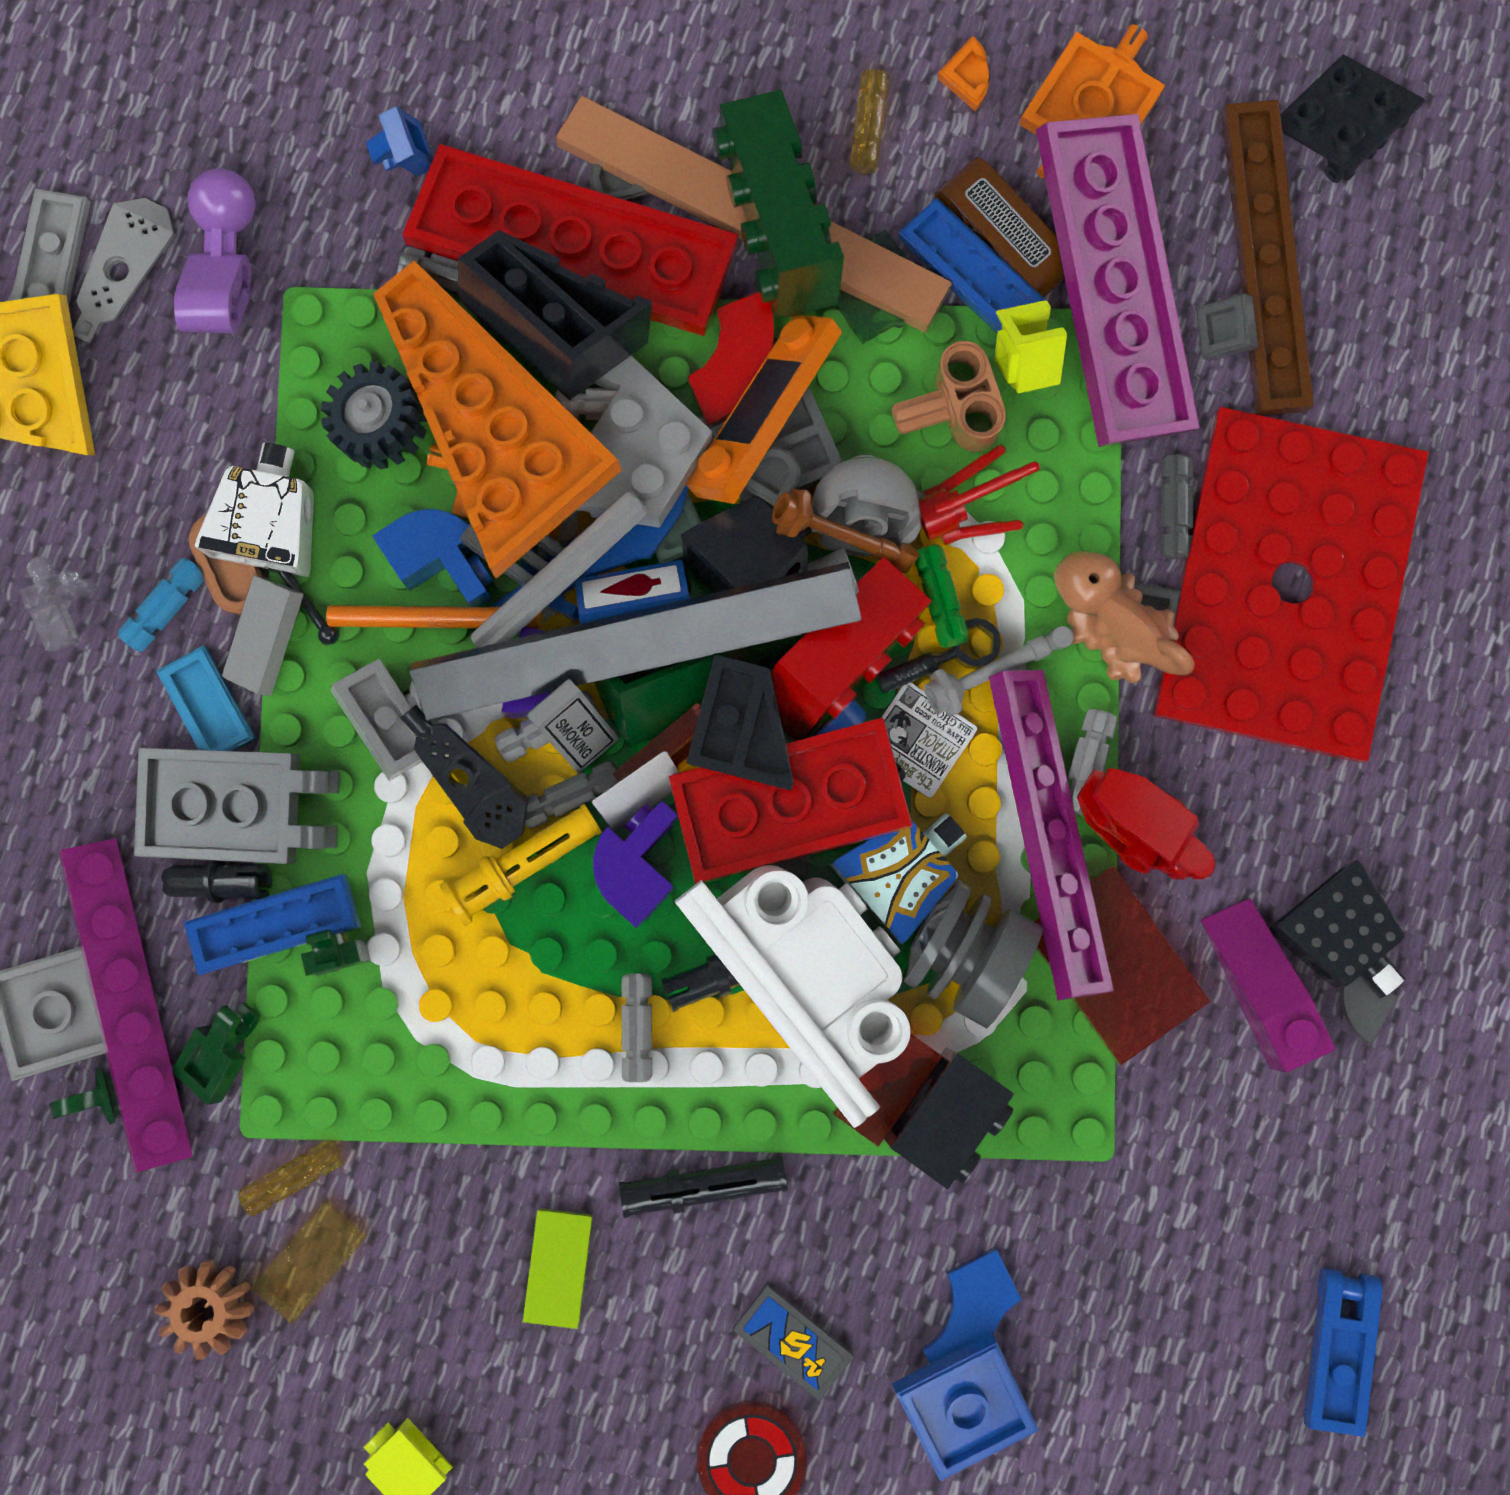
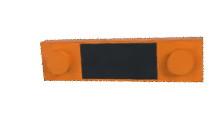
M795 315L783 327L775 345L709 448L700 457L698 465L686 482L687 487L696 497L735 504L842 334L841 329L832 318Z

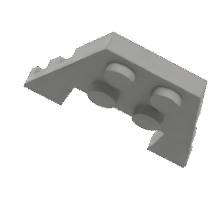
M629 356L594 382V384L600 387L614 390L617 393L591 431V434L618 459L622 471L577 510L590 512L591 517L598 518L625 492L631 491L643 502L648 510L646 516L637 524L660 528L685 488L689 477L698 465L700 457L713 441L712 431L636 359Z

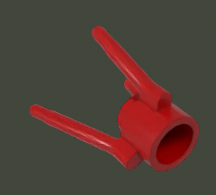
M998 445L942 483L922 491L924 497L918 499L921 526L928 540L930 541L941 536L943 544L948 545L960 539L1021 530L1023 528L1021 520L999 521L960 527L959 523L968 520L964 505L1037 472L1040 469L1039 463L1031 462L961 494L957 490L951 491L1001 457L1006 452V448L1003 445Z

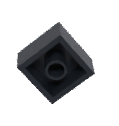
M946 1047L883 1138L892 1150L948 1190L954 1180L962 1184L971 1175L981 1158V1155L975 1150L986 1134L989 1132L991 1135L996 1136L1005 1126L1014 1110L1008 1104L1014 1093L963 1056Z

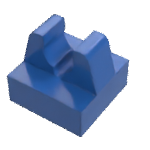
M397 106L378 115L383 131L366 142L373 164L377 165L382 162L385 171L401 166L416 176L428 173L434 158L420 121Z

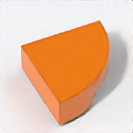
M972 36L938 72L937 78L976 112L987 93L989 67L984 48Z

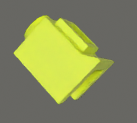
M1047 300L996 311V315L1002 324V329L997 331L994 360L1006 382L1017 393L1060 385L1067 333L1063 327L1047 330L1051 309Z
M409 1418L396 1429L389 1422L386 1423L363 1447L370 1455L364 1463L368 1469L365 1475L383 1495H431L447 1479L446 1474L453 1468Z

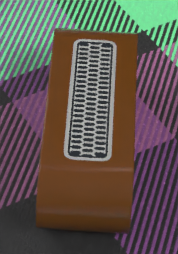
M975 157L935 192V199L938 198L1043 298L1065 280L1057 236L985 160Z

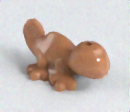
M1091 551L1073 552L1060 561L1054 572V580L1059 594L1065 604L1071 609L1067 615V623L1072 627L1071 631L1073 632V642L1071 645L1084 642L1085 647L1089 650L1099 649L1102 659L1108 664L1107 676L1112 681L1124 678L1129 683H1137L1141 680V663L1169 674L1188 675L1192 673L1195 667L1192 656L1182 646L1174 642L1179 637L1177 630L1173 626L1175 614L1169 609L1159 611L1155 610L1152 606L1142 605L1143 593L1138 589H1134L1135 576L1132 573L1121 575L1119 566L1115 561L1106 555Z

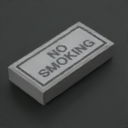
M570 679L560 685L527 715L578 774L619 740L615 732Z

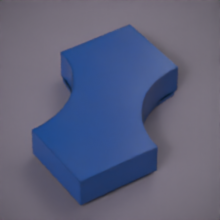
M995 1247L946 1272L952 1292L951 1310L941 1332L930 1343L922 1347L930 1364L990 1333L994 1336L996 1328L1005 1313L1022 1300Z

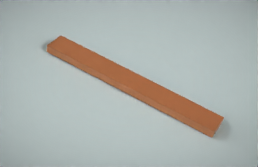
M581 95L556 136L557 147L591 164H598L603 167V170L632 185L635 183L641 186L648 193L719 229L736 233L739 239L743 240L741 223L747 222L743 207H733L727 187L726 176L732 174V171ZM831 221V227H829L831 243L839 241L844 255L840 290L926 333L946 299L952 282Z

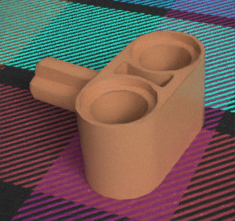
M958 341L948 346L942 354L935 376L937 391L894 404L892 406L893 421L900 434H907L946 421L953 438L960 447L970 452H982L990 448L997 440L1006 419L1005 407L984 350L976 343ZM954 363L967 364L973 370L975 378L965 382L958 381L951 376L948 367ZM974 412L982 413L990 420L992 429L986 432L973 431L968 427L965 416Z

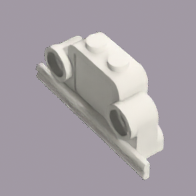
M764 865L752 870L717 899L702 880L676 899L674 902L851 1125L855 1128L861 1125L867 1117L873 1115L880 1108V1105L859 1078L876 1064L889 1062L897 1058L905 1050L910 1039V1024L905 1013L897 1005L888 1001L898 991L902 982L901 969L893 959L901 951L881 926L872 931L860 915L867 910V907L847 883L837 889L829 881L822 878H810L802 882L793 873L781 867Z

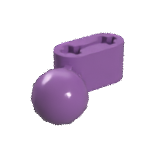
M215 168L203 171L192 181L187 195L190 215L196 225L204 230V253H190L176 287L174 314L180 332L236 334L249 302L251 266L247 255L236 254L237 234L252 221L256 208L254 192L248 181L236 171Z

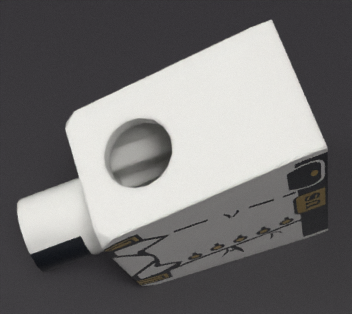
M262 443L257 470L229 466L224 472L197 536L195 547L209 558L265 569L271 568L309 577L314 494L313 490L304 481L289 477L295 451L279 444Z

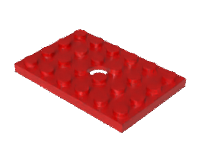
M1219 407L1215 415L1195 511L1188 558L1185 560L1179 588L1181 595L1174 624L1179 635L1177 641L1174 642L1182 646L1192 656L1195 667L1192 673L1188 675L1169 674L1162 671L1153 716L1358 763L1368 762L1429 452ZM1293 563L1300 565L1309 573L1312 589L1305 601L1288 603L1280 599L1278 591L1272 587V577L1279 566Z

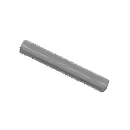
M631 491L625 492L472 633L471 640L478 648L512 639L646 516L648 510L643 502Z

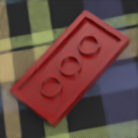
M879 718L787 743L786 747L794 780L792 791L704 768H696L668 776L695 884L700 880L703 883H708L749 872L760 866L775 865L913 828L884 719Z

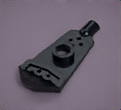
M414 705L400 716V719L417 736L414 744L415 752L465 819L463 823L476 840L503 849L523 834L529 798L446 723L433 724L430 720H426L424 713L417 705ZM453 769L463 770L469 777V783L461 784L452 777L451 771Z

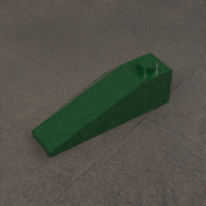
M806 633L717 653L716 655L763 667L799 641ZM715 654L594 682L609 719L630 747L643 741L653 740L663 733L681 727L700 712Z

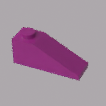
M1250 898L1200 920L1269 1069L1287 1073L1336 1050L1313 999Z

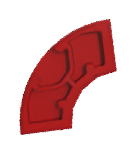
M759 292L717 308L720 328L717 348L705 366L688 376L689 386L705 424L709 429L727 420L773 348L774 321L771 302L762 303Z

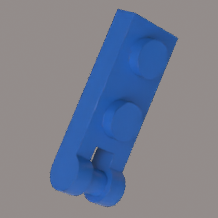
M1322 1268L1320 1270L1317 1292L1318 1308L1304 1424L1310 1429L1365 1437L1382 1300L1381 1278L1368 1274H1360L1358 1279L1344 1277L1341 1270ZM1342 1299L1356 1301L1355 1317L1340 1315Z

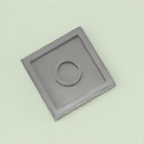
M81 947L0 971V1041L11 1081L20 1080L106 1053Z

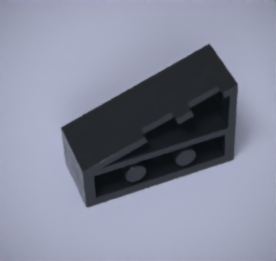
M496 231L458 257L459 300L569 401L648 343L652 311L651 301L638 295L634 300H631L606 288V280L590 273L588 278H585L560 266V258L505 232Z

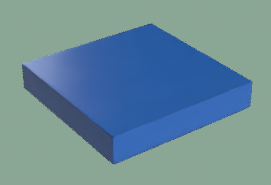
M992 1333L892 1383L895 1393L940 1481L1039 1431Z

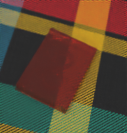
M1110 866L1090 881L1114 991L1100 995L1073 998L1072 1000L1116 1063L1123 1065L1211 1001L1114 866ZM1040 916L1034 920L1039 925H1041ZM1042 931L1037 951L1051 969Z

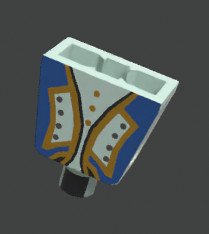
M944 813L924 832L912 821L913 828L869 839L830 865L843 882L847 883L855 891L869 912L897 944H903L913 934L933 909L935 903H938L959 876L945 856L967 838V835L947 813Z

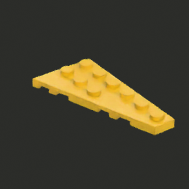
M51 294L0 302V439L96 456L67 296Z

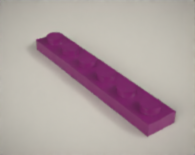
M1001 671L990 676L989 681L1039 916L1043 927L1057 1000L1114 991L1044 671Z
M117 839L62 849L59 852L60 862L134 1173L191 1158L193 1155Z

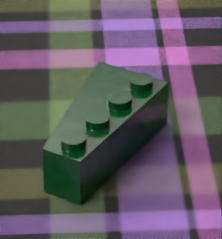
M782 89L720 104V126L712 128L714 145L719 160L728 159L732 174L727 175L726 180L732 205L734 208L743 207L747 222L741 223V233L747 254H757L761 270L755 271V279L762 303L771 302L776 320L838 305L844 255L839 241L831 243L829 232L831 220L825 204L817 205L815 177L809 162L798 164L796 160L802 158L801 140Z

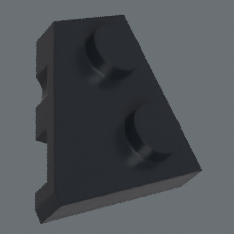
M714 655L686 764L792 791L794 780L769 668Z

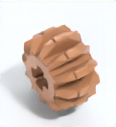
M213 1260L202 1262L198 1271L188 1264L178 1270V1281L169 1280L163 1284L161 1290L168 1298V1301L156 1305L154 1313L161 1317L169 1318V1323L159 1329L158 1336L168 1337L175 1332L178 1339L174 1344V1353L181 1354L192 1344L196 1360H203L209 1355L211 1348L219 1355H223L232 1348L231 1338L241 1339L246 1335L248 1328L241 1319L253 1314L255 1306L249 1302H238V1298L250 1290V1284L242 1282L234 1288L229 1284L235 1276V1267L229 1265L217 1275ZM202 1299L207 1300L204 1307L207 1308L211 1305L214 1311V1315L206 1321L201 1319L204 1312L198 1315L195 1312L194 1304Z

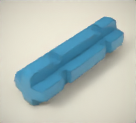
M185 557L179 559L169 571L172 575L170 579L166 581L163 578L135 610L139 615L134 620L129 617L118 630L117 635L129 647L139 652L144 651L155 639L152 633L157 628L161 631L189 599L185 596L189 590L195 592L203 583V571L190 559Z

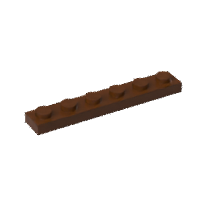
M1267 100L1226 104L1221 114L1242 293L1253 296L1259 347L1249 351L1255 413L1262 416L1308 412L1314 407L1279 101Z

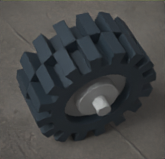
M370 362V370L362 363L354 365L355 376L352 378L343 371L337 376L343 385L337 389L330 384L326 391L333 398V401H322L321 411L328 416L321 419L322 427L328 432L326 435L328 439L351 460L357 461L362 467L371 469L373 463L378 469L388 468L387 458H390L396 465L404 462L405 459L400 452L406 448L413 455L419 448L412 441L414 436L424 439L427 432L419 423L427 422V419L412 384L394 367L387 364L386 368H384L379 362Z

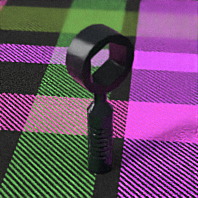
M974 618L966 620L965 623L968 631L977 627L991 638L989 655L973 660L960 650V645L951 647V649L941 653L927 652L901 665H897V667L894 666L882 671L876 677L877 684L882 694H886L934 673L940 669L943 663L955 659L965 668L979 669L991 663L1000 651L1001 639L998 630L993 624L984 619Z

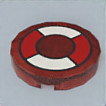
M743 1400L724 1407L707 1424L698 1442L697 1472L707 1495H797L806 1476L807 1448L799 1426L784 1411L765 1401Z

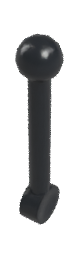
M268 568L271 572L278 573L289 588L304 594L300 605L319 630V641L325 645L335 644L339 638L338 629L328 626L292 573Z

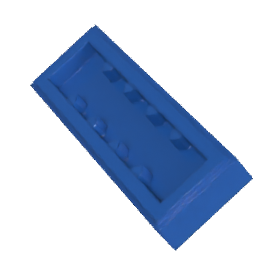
M938 198L932 201L898 232L899 240L933 273L951 281V290L995 333L1002 329V324L996 315L997 310L1045 300Z
M346 874L183 922L197 975H205L307 944V934L331 929L333 934H338L362 927Z

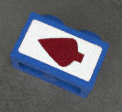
M682 560L575 580L581 624L690 599Z

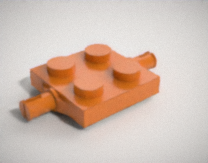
M1130 25L1115 49L1109 46L1098 45L1076 31L1021 116L1019 125L1037 135L1036 129L1047 122L1138 114L1141 126L1165 87V84L1143 72L1136 61L1133 60L1143 43L1148 39L1147 32L1142 28L1133 43L1130 44L1139 28L1138 25ZM1042 164L1036 170L1037 175L1041 179L1045 177Z

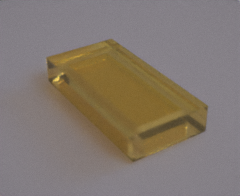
M326 1200L257 1279L251 1289L289 1323L293 1324L366 1239L367 1235Z

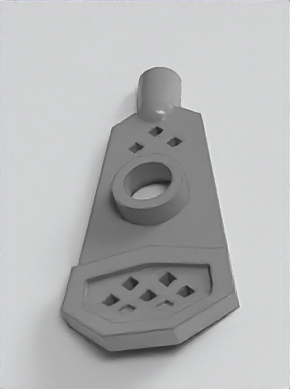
M146 198L113 203L76 300L82 313L73 328L74 337L90 344L101 323L115 322L162 253L165 254L177 237L170 211L167 208ZM118 263L127 264L129 269L127 277L121 281L113 280L110 275L112 267Z

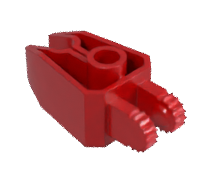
M1108 768L1106 773L1092 770L1077 795L1078 803L1086 823L1120 856L1127 866L1144 874H1148L1151 870H1160L1162 873H1167V877L1177 880H1185L1186 877H1192V879L1211 877L1210 874L1214 873L1213 870L1216 867L1214 854H1211V850H1207L1206 845L1194 836L1199 826L1198 817L1186 809L1179 799L1165 793L1143 776L1113 768Z

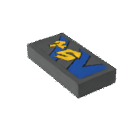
M768 1283L733 1326L734 1332L818 1401L822 1399L854 1358L853 1353Z

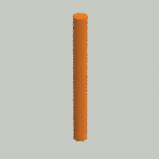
M329 605L326 612V620L329 627L477 629L500 607ZM543 611L525 627L541 629L543 625Z

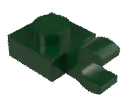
M331 929L307 934V945H311L313 951L301 954L306 976H321L371 961L366 940L350 941L348 932L333 934Z
M241 1003L237 1013L227 1005L222 1006L216 1013L212 1026L195 1027L172 1070L173 1074L206 1105L222 1102L246 1059L236 1049V1046L254 1031L260 1020V1015L247 1003Z

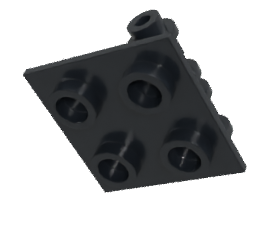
M1343 54L1280 114L1282 133L1326 158L1328 165L1324 168L1325 175L1332 182L1339 183L1342 179L1350 180L1355 175V169L1366 159H1372L1376 155L1377 149H1382L1387 144L1388 138L1398 128H1404L1409 123V117L1425 103V99Z

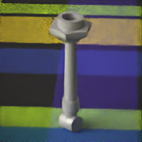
M1059 626L1050 631L1047 636L1043 637L1041 635L1026 642V646L960 679L954 675L947 674L943 669L936 670L934 673L929 674L931 682L924 685L927 699L937 714L944 711L948 717L958 714L962 710L961 704L964 699V691L989 681L990 676L1001 671H1011L1032 660L1035 662L1051 655L1053 650H1062L1068 647L1073 642V632L1066 626Z

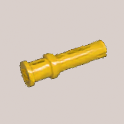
M585 804L580 805V808L544 830L537 832L534 836L496 859L493 855L490 857L486 855L479 860L480 866L453 883L446 880L439 884L445 898L462 924L467 926L472 923V916L498 899L501 898L507 901L512 898V894L516 892L514 886L549 864L554 863L560 857L595 835L601 834L602 831ZM568 833V835L562 838L561 840L552 844L551 846L536 854L532 858L527 859L532 854L536 853L540 849L544 848L548 844L552 843L556 839ZM516 864H519V866L505 874V871L515 866ZM486 885V886H484L483 888H481L480 890H478V891H476L475 893H473L472 895H470V896H468V897H465V896L469 895L470 893H472L473 891H475V890H477L478 888H480L481 886Z

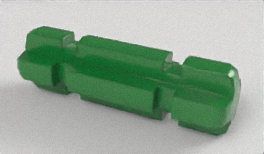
M936 544L922 547L917 550L919 557L915 564L919 577H922L923 583L921 584L924 594L932 600L928 608L932 622H935L936 625L935 632L939 645L943 648L962 645L967 641L968 630L964 616L959 611L961 606L951 573L946 568L948 563L944 550L940 545Z

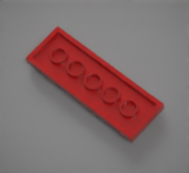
M439 144L402 233L406 245L458 261V257L500 230L560 258V266L585 278H588L590 273L606 280V288L631 300H634L638 295L651 301L652 321L704 337L739 245V236L736 233Z

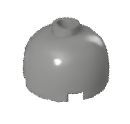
M859 455L835 465L823 475L813 496V514L875 538L883 537L895 542L897 547L902 543L909 544L914 541L921 529L920 507L915 484L898 465L872 455ZM817 531L820 534V544L829 550L837 551L844 548L847 555L871 556L869 552Z

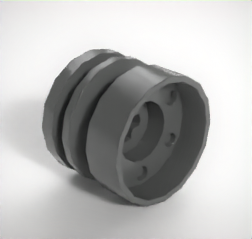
M957 880L949 892L938 903H935L933 909L919 928L909 949L908 964L902 981L916 988L929 969L934 970L935 972L929 983L926 995L936 999L948 987L951 981L959 984L953 1010L982 1027L988 1028L1002 1012L1027 970L1042 936L1043 927L1012 909L1004 912L992 927L984 922L989 911L991 897L981 894L968 913L963 911V908L969 897L971 886L961 880Z

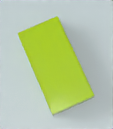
M545 1208L537 1210L523 1322L578 1329L593 1214Z

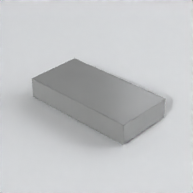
M253 575L223 670V678L256 694L272 695L304 595L303 593L269 578Z

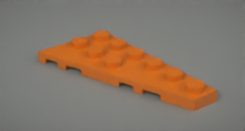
M413 260L374 292L373 295L407 370L412 387L424 410V415L466 509L471 526L483 549L488 566L497 579L619 474L622 468L618 459Z

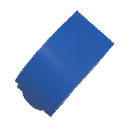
M418 510L400 517L372 535L399 579L410 591L446 568L471 607H484L493 601L485 586L493 582V579L476 554L468 559L465 557L473 550L459 541V538L469 526L461 518L442 510Z

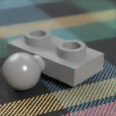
M377 659L332 684L330 690L388 781L423 762L414 750L417 736L400 719V716L414 705H417L423 712L413 681L409 687L408 694L404 696L381 660Z

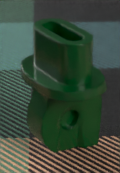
M102 1067L95 1068V1090L49 1103L52 1118L57 1119L100 1106L109 1125L116 1123L114 1116L119 1115L120 1111L111 1073H103Z

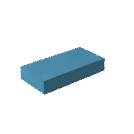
M203 645L156 671L198 750L237 751L257 740L206 646Z

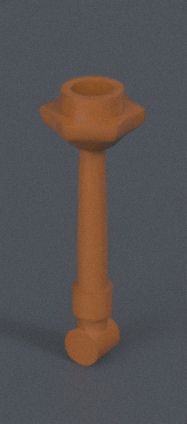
M792 488L790 493H782L774 505L772 521L774 524H777L776 533L779 535L794 538L799 532L810 527L869 552L876 559L881 560L885 557L901 573H908L919 557L918 551L907 543H902L897 547L895 542L883 537L875 538L813 514L810 502L811 494L806 490Z

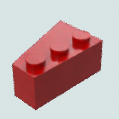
M885 557L857 582L859 592L856 594L862 620L806 633L777 662L771 672L782 728L796 741L806 739L828 714L836 719L858 695L852 689L864 677L871 683L891 662L892 658L887 652L893 645L898 642L905 648L926 625L919 617L932 600Z

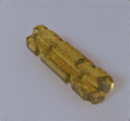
M866 69L861 75L860 97H858L852 141L854 144H852L849 163L850 169L854 172L872 174L877 170L886 107L885 99L887 98L889 75L883 70Z
M333 1140L324 1141L310 1149V1155L307 1156L304 1153L263 1176V1182L259 1179L242 1188L238 1192V1198L243 1209L249 1216H255L273 1206V1200L278 1203L318 1180L320 1173L325 1176L342 1166L344 1158L337 1144Z

